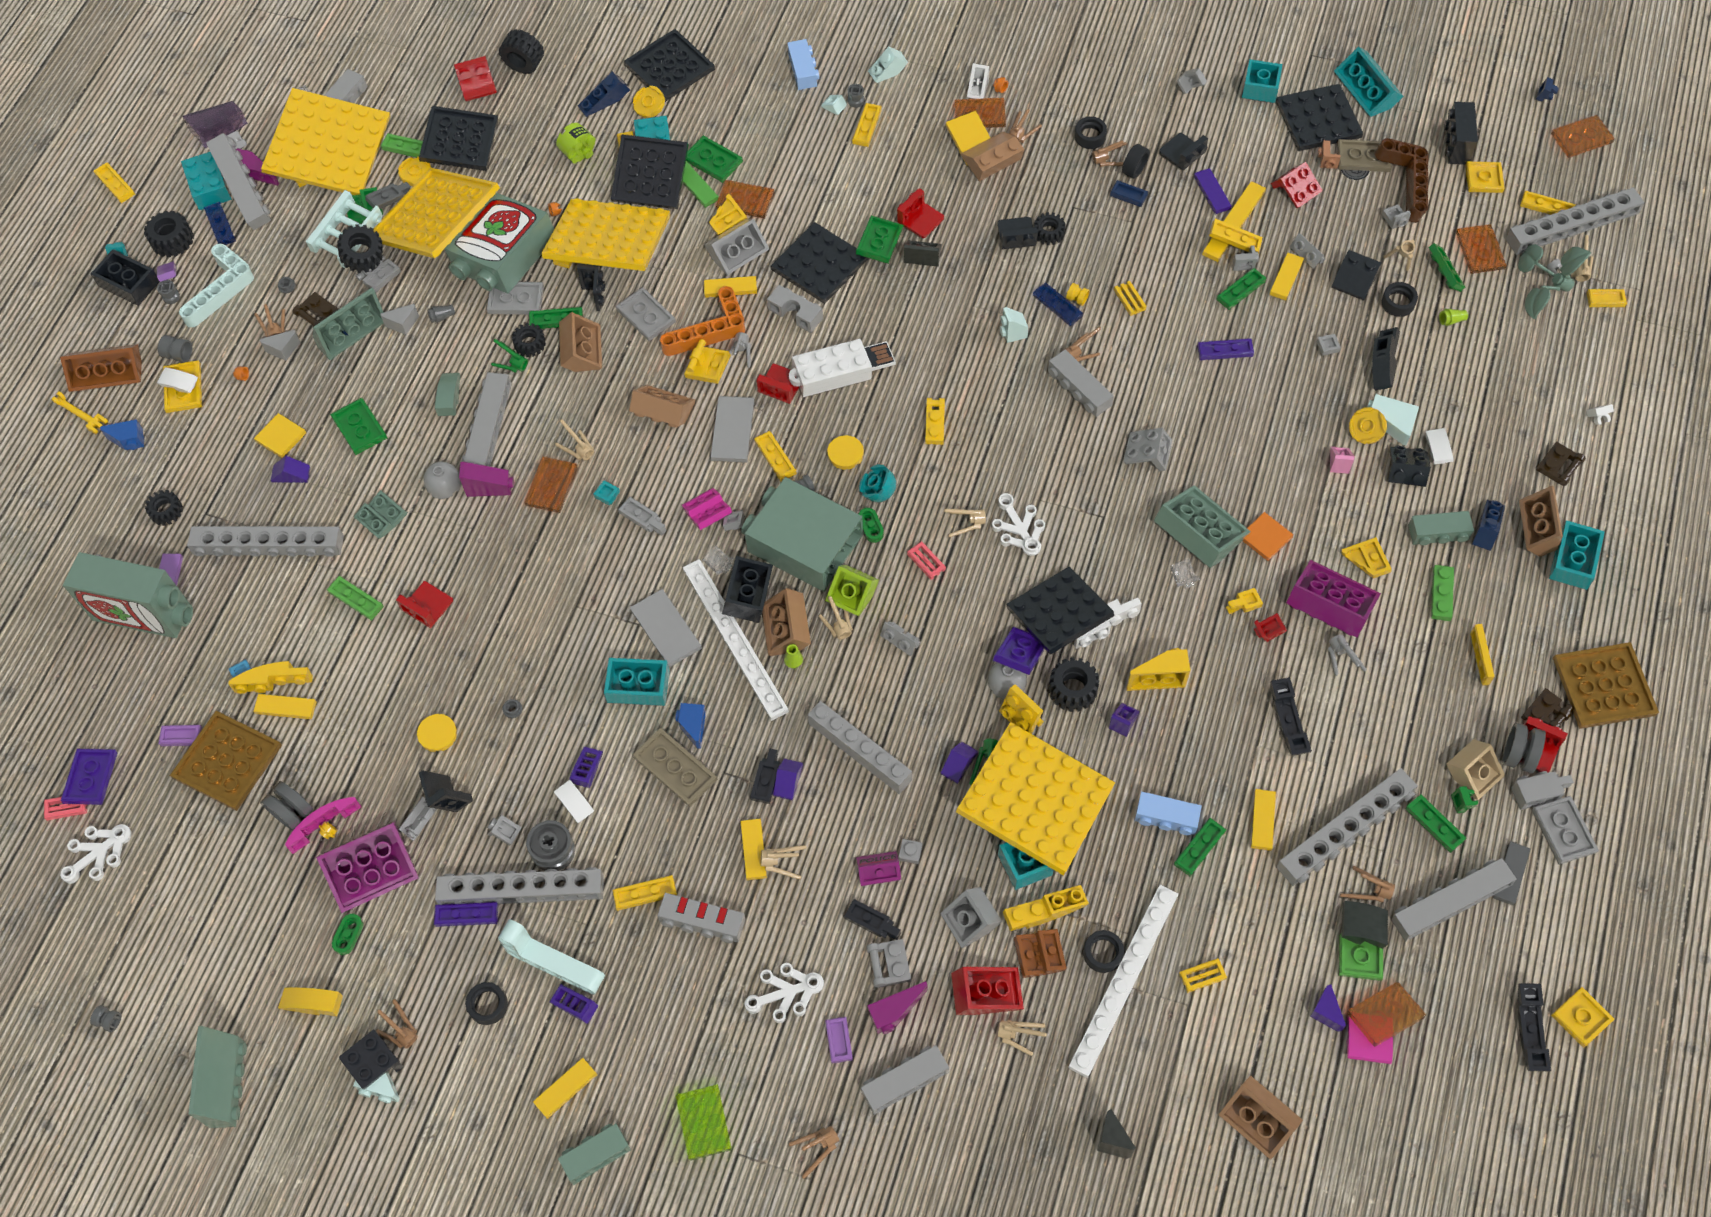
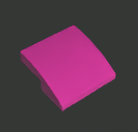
M714 488L682 504V508L699 530L732 513L730 506L723 501L720 493Z
M1349 1013L1347 1017V1058L1392 1064V1019Z

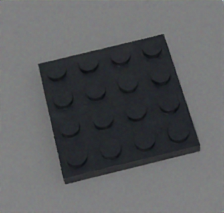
M673 29L624 60V66L647 87L655 86L660 89L664 94L665 102L715 70V65L676 29Z
M1340 84L1276 98V104L1298 151L1322 147L1323 140L1330 141L1331 145L1336 144L1338 139L1354 140L1363 137V131Z
M432 106L419 155L420 162L487 171L498 124V115Z
M622 134L611 201L678 209L689 146L688 142Z
M814 222L771 265V270L825 304L859 270L868 258L856 254V247Z
M1070 566L1006 604L1007 609L1050 655L1114 617V611Z

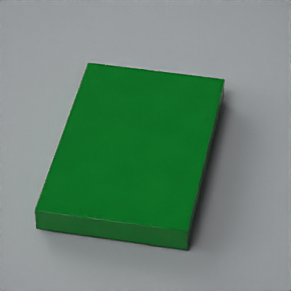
M703 135L687 152L686 161L723 183L743 162V157Z
M871 215L856 249V254L889 264L904 225Z
M363 398L330 414L355 455L388 439Z

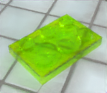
M718 1084L677 1094L676 1099L689 1161L731 1151L732 1146Z

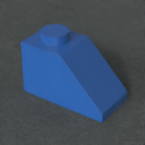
M137 419L100 426V430L105 437L124 450H135L144 447L143 428Z
M681 703L680 710L676 711V722H679L680 729L695 747L701 749L706 718L705 706Z

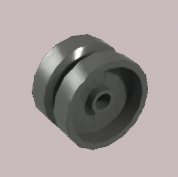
M1514 723L1505 745L1503 765L1515 768L1520 762L1522 771L1533 773L1538 766L1543 752L1546 737L1545 731L1533 728L1528 733L1526 725Z
M279 781L273 788L274 794L280 800L267 794L260 801V804L271 815L292 831L300 824V819L294 812L306 818L313 811L311 805L297 791L282 781Z
M547 820L540 822L531 829L527 836L526 846L528 853L536 866L544 871L547 869L563 870L571 863L575 856L576 848L571 834L565 825L558 821Z

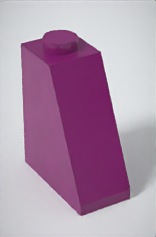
M460 462L459 479L467 497L511 495V488H514V477L510 476L509 470Z

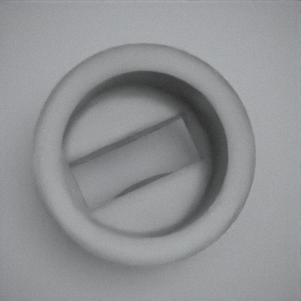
M1559 259L1552 261L1546 266L1547 269L1557 274L1556 270H1560L1562 267Z

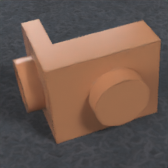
M1323 140L1322 147L1318 148L1317 155L1320 158V168L1337 169L1340 155L1330 154V141Z

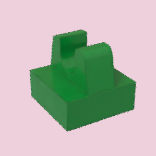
M1467 786L1459 787L1451 794L1457 814L1465 813L1468 809L1474 808L1478 804V801H1472L1470 798L1475 794V791L1467 789Z

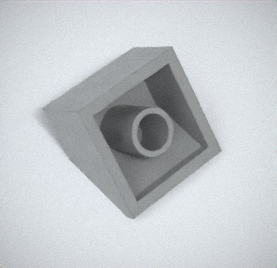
M981 887L965 890L940 913L961 948L989 934L1002 922Z

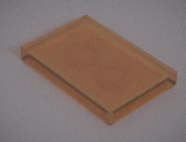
M1004 98L954 100L955 118L976 111L985 128L1006 127Z
M1598 115L1553 129L1551 132L1568 158L1611 144L1615 140Z
M725 180L716 209L723 205L726 200L725 197L727 194H730L745 215L765 219L775 192L772 188Z
M1491 224L1457 229L1456 234L1470 274L1505 270L1507 265Z
M542 456L525 499V506L561 513L578 468L577 464Z
M1399 982L1392 984L1347 1011L1348 1016L1374 1047L1421 1021L1426 1016L1425 1012Z

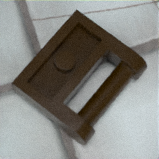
M314 292L302 304L296 305L292 312L297 317H302L314 327L339 309ZM309 310L317 317H319L321 320H316L311 315L306 313V311Z
M1556 441L1537 466L1536 471L1556 483L1566 486L1570 481L1571 475L1579 465L1584 463L1586 457L1582 453H1576ZM1566 460H1571L1572 463L1563 474H1559L1558 471Z

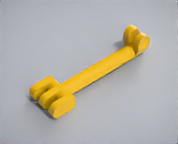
M60 391L56 393L57 398L54 396L51 398L57 405L62 406L88 423L86 428L95 435L98 433L95 426L99 429L100 426H103L99 423L100 421L104 424L108 423V420L100 414L93 418L67 402L66 397Z

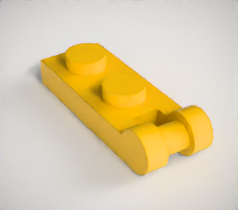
M927 398L925 444L944 445L945 398H939V400ZM932 407H939V410H932Z

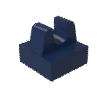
M1547 77L1539 86L1536 100L1540 102L1544 99L1552 100L1553 95L1558 93L1559 88L1553 84V79Z

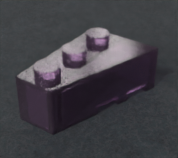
M234 101L182 116L188 129L205 149L208 147L206 142L222 133L227 136L248 124L242 110Z

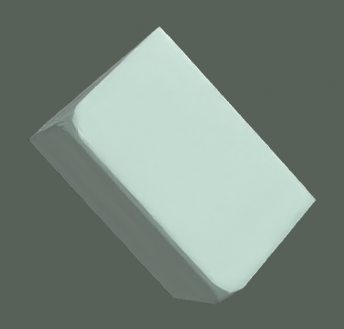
M830 95L821 106L838 115L847 106V103L842 95Z

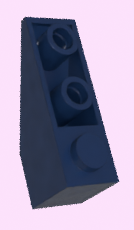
M612 71L578 107L588 117L619 102L630 91V88L622 78Z
M1486 500L1472 545L1491 551L1500 531L1505 505L1495 500Z

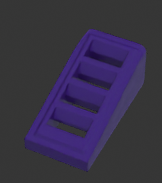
M588 747L583 748L569 778L573 784L587 788L591 787L603 751ZM587 753L596 755V757L591 758L586 755ZM584 760L591 761L593 763L592 765L584 763ZM582 767H586V768H590V770L587 771V770H583V769H581V768H582ZM582 773V774H586L587 776H586V777H583V776H579V774Z
M562 984L559 985L550 1000L552 1005L586 1024L589 1023L598 1008V1005L593 1000ZM565 992L568 993L563 1002L559 1003ZM572 997H574L569 1007H567ZM582 1001L577 1010L575 1011V1008L577 1007L578 1003Z

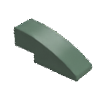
M460 373L441 374L435 400V410L438 416L456 415V407L459 404Z

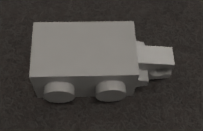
M1543 771L1533 777L1522 776L1517 778L1511 790L1520 810L1561 799L1565 794L1564 788L1570 787L1574 782L1571 775L1559 777L1555 771L1550 773Z

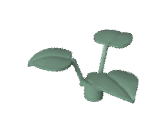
M1533 244L1524 250L1518 262L1519 270L1526 273L1531 271L1536 265L1553 276L1552 282L1554 286L1543 285L1540 289L1534 288L1527 295L1525 309L1530 317L1536 320L1537 315L1546 306L1551 296L1549 289L1557 291L1561 289L1568 292L1573 288L1575 282L1574 279L1570 278V275L1589 257L1590 251L1580 247L1570 248L1561 259L1562 267L1560 270L1562 273L1555 274L1538 263L1543 256V249L1540 246Z

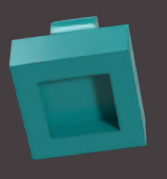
M123 242L107 244L105 247L107 255L113 249L128 257Z
M604 480L593 495L594 498L610 506L615 501L620 490Z

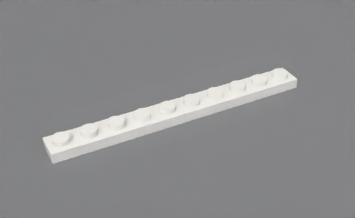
M700 559L684 566V573L770 720L772 721L788 713L786 704L735 618L722 614L725 601Z
M1159 885L1068 1067L1069 1069L1086 1078L1089 1077L1179 895L1178 893Z

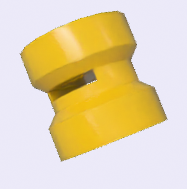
M1072 283L1067 292L1066 299L1074 300L1078 305L1083 306L1088 299L1090 290L1087 288L1081 289L1078 284Z

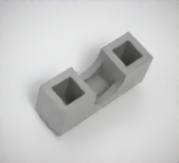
M778 285L767 298L768 310L781 317L789 311H797V326L810 333L823 319V311L818 304L806 300L805 297L793 293L789 288Z

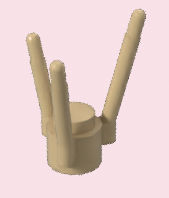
M1585 235V241H1584V249H1585V250H1588V245H1589V241H1588V240H1589V236H1588V235ZM1590 257L1589 264L1587 258L1571 274V277H1575L1580 282L1589 280L1591 278L1594 257Z
M1413 239L1411 241H1404L1401 246H1396L1395 249L1384 255V258L1399 252L1401 256L1408 258L1406 271H1409L1413 258L1412 253L1415 250V241Z
M561 419V424L578 444L575 447L576 452L559 443H555V446L573 455L579 461L581 459L585 461L590 459L594 454V448L590 445L581 430H578L583 440L581 441L565 421Z
M944 509V512L951 514L969 515V522L974 524L950 533L949 537L974 529H981V524L986 523L984 509Z
M829 596L828 599L837 622L834 623L833 628L821 614L819 618L830 630L833 638L837 637L839 640H842L852 634L853 628L850 624L848 611L843 609L845 621L841 620L832 597Z
M807 846L762 850L761 866H765L766 871H773L792 878L801 879L800 875L773 866L778 865V858L799 856V853L783 852L804 850Z
M1001 1020L998 1037L1003 1038L1002 1043L1009 1044L1033 1056L1032 1051L1012 1041L1011 1038L1015 1039L1017 1032L1046 1037L1047 1033L1019 1028H1045L1046 1025L1044 1023Z

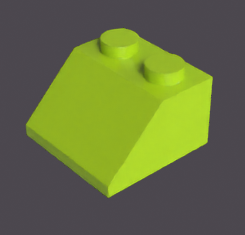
M840 565L825 601L830 603L828 597L831 596L837 607L860 616L872 599L879 579L848 565Z

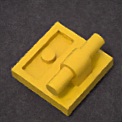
M700 339L689 357L690 362L684 375L688 379L718 384L731 356L730 352L704 347L706 341Z
M1016 684L1010 687L999 712L1009 722L1032 734L1036 725L1040 727L1044 722L1040 718L1043 710Z

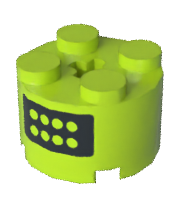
M579 123L569 124L564 128L566 131L558 135L556 146L572 163L575 164L584 158L589 159L592 157L596 138Z

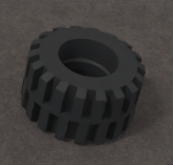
M514 29L507 34L500 45L499 56L512 70L518 73L531 74L542 60L544 50L536 37L523 30Z
M159 212L156 216H152L151 220L147 221V226L144 227V235L156 254L162 257L165 255L166 257H176L180 253L183 254L185 250L190 248L189 245L193 243V232L185 217L179 212Z
M355 224L356 227L351 225L348 227V230L344 229L342 234L339 235V240L337 241L338 255L341 263H344L346 268L350 267V271L354 272V270H357V273H361V271L367 273L369 269L374 270L375 265L379 266L380 260L383 258L382 239L377 231L374 232L372 227L368 229L367 225H363V227H360L359 224ZM356 245H365L370 248L363 253L351 250Z
M1071 657L1070 661L1063 659L1062 664L1058 662L1055 668L1052 669L1049 680L1051 700L1055 699L1054 704L1057 706L1060 704L1063 710L1068 708L1069 712H1073L1074 709H1077V712L1082 711V707L1087 709L1090 704H1093L1097 697L1100 682L1099 674L1095 673L1096 668L1094 666L1090 667V662L1086 661L1084 663L1081 658L1075 660V657ZM1068 679H1076L1081 681L1085 687L1081 690H1070L1063 682Z

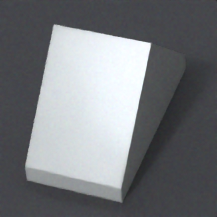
M973 63L967 97L984 100L989 83L990 66Z

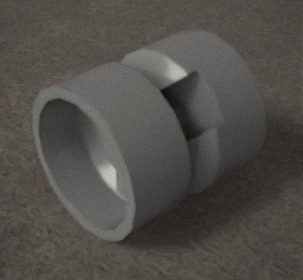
M164 335L159 340L157 349L160 357L185 363L190 359L193 348L189 340Z

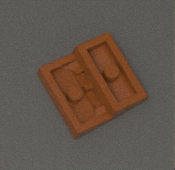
M1058 929L1040 930L1035 934L1016 935L1014 937L1022 978L1053 974L1067 969Z

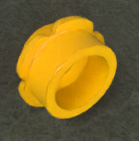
M325 821L322 825H319V833L326 839L336 837L335 834L338 830L332 824Z

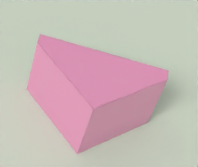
M1330 448V472L1349 474L1355 457L1350 448Z

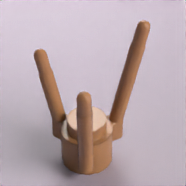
M1029 109L1026 110L1020 121L1022 112H1018L1013 126L1008 133L1016 136L1021 143H1024L1029 136L1042 127L1039 124L1024 135L1025 130L1021 125L1030 111Z
M1121 140L1093 151L1094 163L1100 164V167L1123 166L1124 162H1106V160L1109 159L1108 152L1125 146L1127 143Z
M264 304L269 323L267 328L257 313L254 314L266 337L285 332V309H282L280 326L272 322L267 304Z
M1097 327L1092 332L1084 334L1065 349L1078 362L1100 356L1098 352L1079 357L1082 354L1079 346L1101 330V327Z
M1353 866L1352 869L1359 872L1361 877L1375 883L1374 893L1377 896L1340 894V897L1376 900L1383 903L1384 899L1390 900L1392 898L1395 884L1379 879Z
M393 999L392 1002L407 1028L405 1026L400 1028L379 1009L377 1013L397 1031L395 1033L397 1038L379 1029L376 1032L396 1044L400 1049L402 1047L407 1049L417 1040V1030L412 1026L396 999Z
M832 1126L826 1129L823 1127L817 1132L789 1142V1146H794L817 1137V1139L803 1146L802 1150L805 1151L818 1143L823 1149L827 1147L802 1175L803 1179L831 1151L837 1148L835 1144L839 1142V1137Z

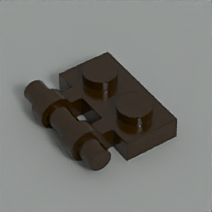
M1545 688L1521 718L1526 721L1530 716L1538 718L1550 726L1561 728V724L1570 718L1574 707L1567 704L1564 708H1561L1558 705L1562 699ZM1551 713L1557 716L1554 720L1548 718Z

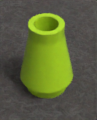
M1446 308L1439 314V321L1445 326L1468 319V312L1466 310Z
M791 644L786 649L784 663L790 668H797L802 664L803 656L798 647Z

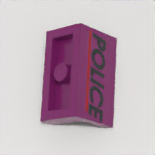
M897 851L856 857L861 886L901 880Z

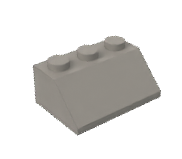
M754 218L743 220L704 244L712 260L726 275H729L769 250Z

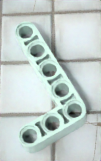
M224 244L214 245L211 253L217 264L226 272L184 304L179 310L181 318L188 327L199 325L254 279L249 265Z
M508 919L498 937L505 951L511 956L590 994H596L605 977V974L532 939L524 926L516 921Z

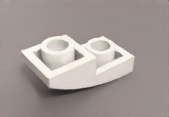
M165 367L157 383L163 387L174 388L179 392L191 393L198 377Z
M1445 428L1426 431V439L1430 446V455L1434 465L1453 462V455Z
M571 780L554 791L555 795L577 823L594 812Z

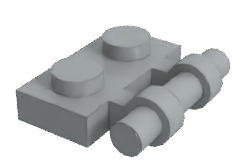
M383 256L379 266L375 265V270L369 269L367 273L361 271L355 277L359 281L363 280V283L368 288H373L376 293L397 276L401 270L400 267L391 260H386Z

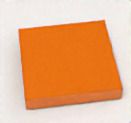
M1264 512L1247 528L1251 532L1243 539V542L1269 561L1293 538L1294 534Z

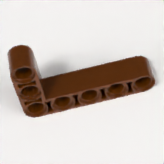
M1385 138L1375 150V157L1383 162L1406 167V211L1411 213L1409 221L1417 223L1428 210V151L1422 146Z

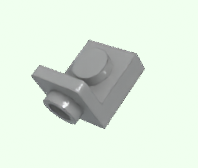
M238 131L227 135L228 138L232 137L237 145L235 149L247 146V143L241 138Z
M1254 245L1250 246L1249 254L1241 253L1234 256L1233 271L1255 268L1256 262L1259 261V253L1255 251Z
M500 815L497 819L493 818L487 828L490 830L487 835L490 837L493 835L510 846L522 827Z

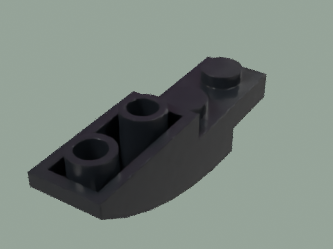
M1398 327L1380 331L1379 337L1374 340L1372 373L1375 391L1393 387L1398 363L1395 358L1400 335Z

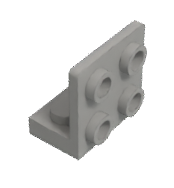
M1164 428L1130 432L1124 463L1133 464L1152 461L1159 471H1166L1172 439Z

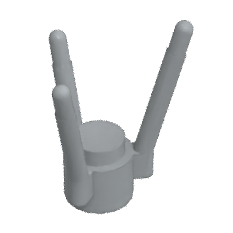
M739 332L735 335L729 352L730 355L732 352L733 355H736L737 351H744L746 349L747 367L750 368L751 343H749V336L746 333Z
M1337 635L1330 639L1329 643L1331 646L1328 648V651L1331 655L1336 676L1339 673L1335 653L1338 655L1347 653L1356 667L1360 666L1363 671L1367 670L1343 635Z

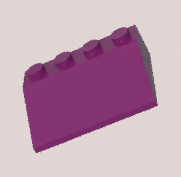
M1310 560L1294 585L1286 604L1296 610L1309 614L1312 618L1327 623L1331 627L1344 631L1347 635L1358 638L1381 593Z
M395 821L316 857L341 913L419 878Z

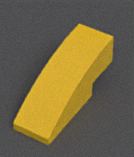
M288 987L283 990L278 1008L318 1016L324 1014L337 1017L343 995L338 991Z

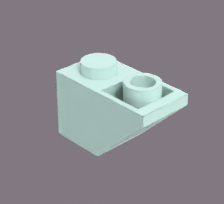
M888 46L868 72L874 81L878 83L898 75L907 65L908 61L901 51Z
M1007 307L1003 308V316H1000L1002 326H1000L1001 336H1005L1007 343L1027 338L1028 325L1023 313Z
M388 1071L365 1090L359 1086L356 1080L353 1086L359 1091L358 1094L370 1098L371 1095L378 1096V1100L388 1104L391 1101L399 1102V1095Z

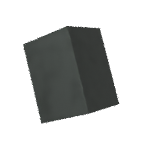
M908 240L904 244V263L939 267L942 244Z
M1112 1109L1107 1111L1103 1121L1097 1151L1129 1159L1132 1157L1136 1147Z

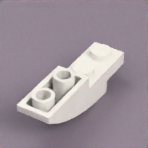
M1139 598L1122 605L1118 599L1108 603L1107 605L1114 611V617L1077 638L1074 642L1075 649L1081 646L1087 647L1092 641L1106 638L1110 634L1111 625L1116 626L1128 617L1134 618L1137 616L1142 605Z

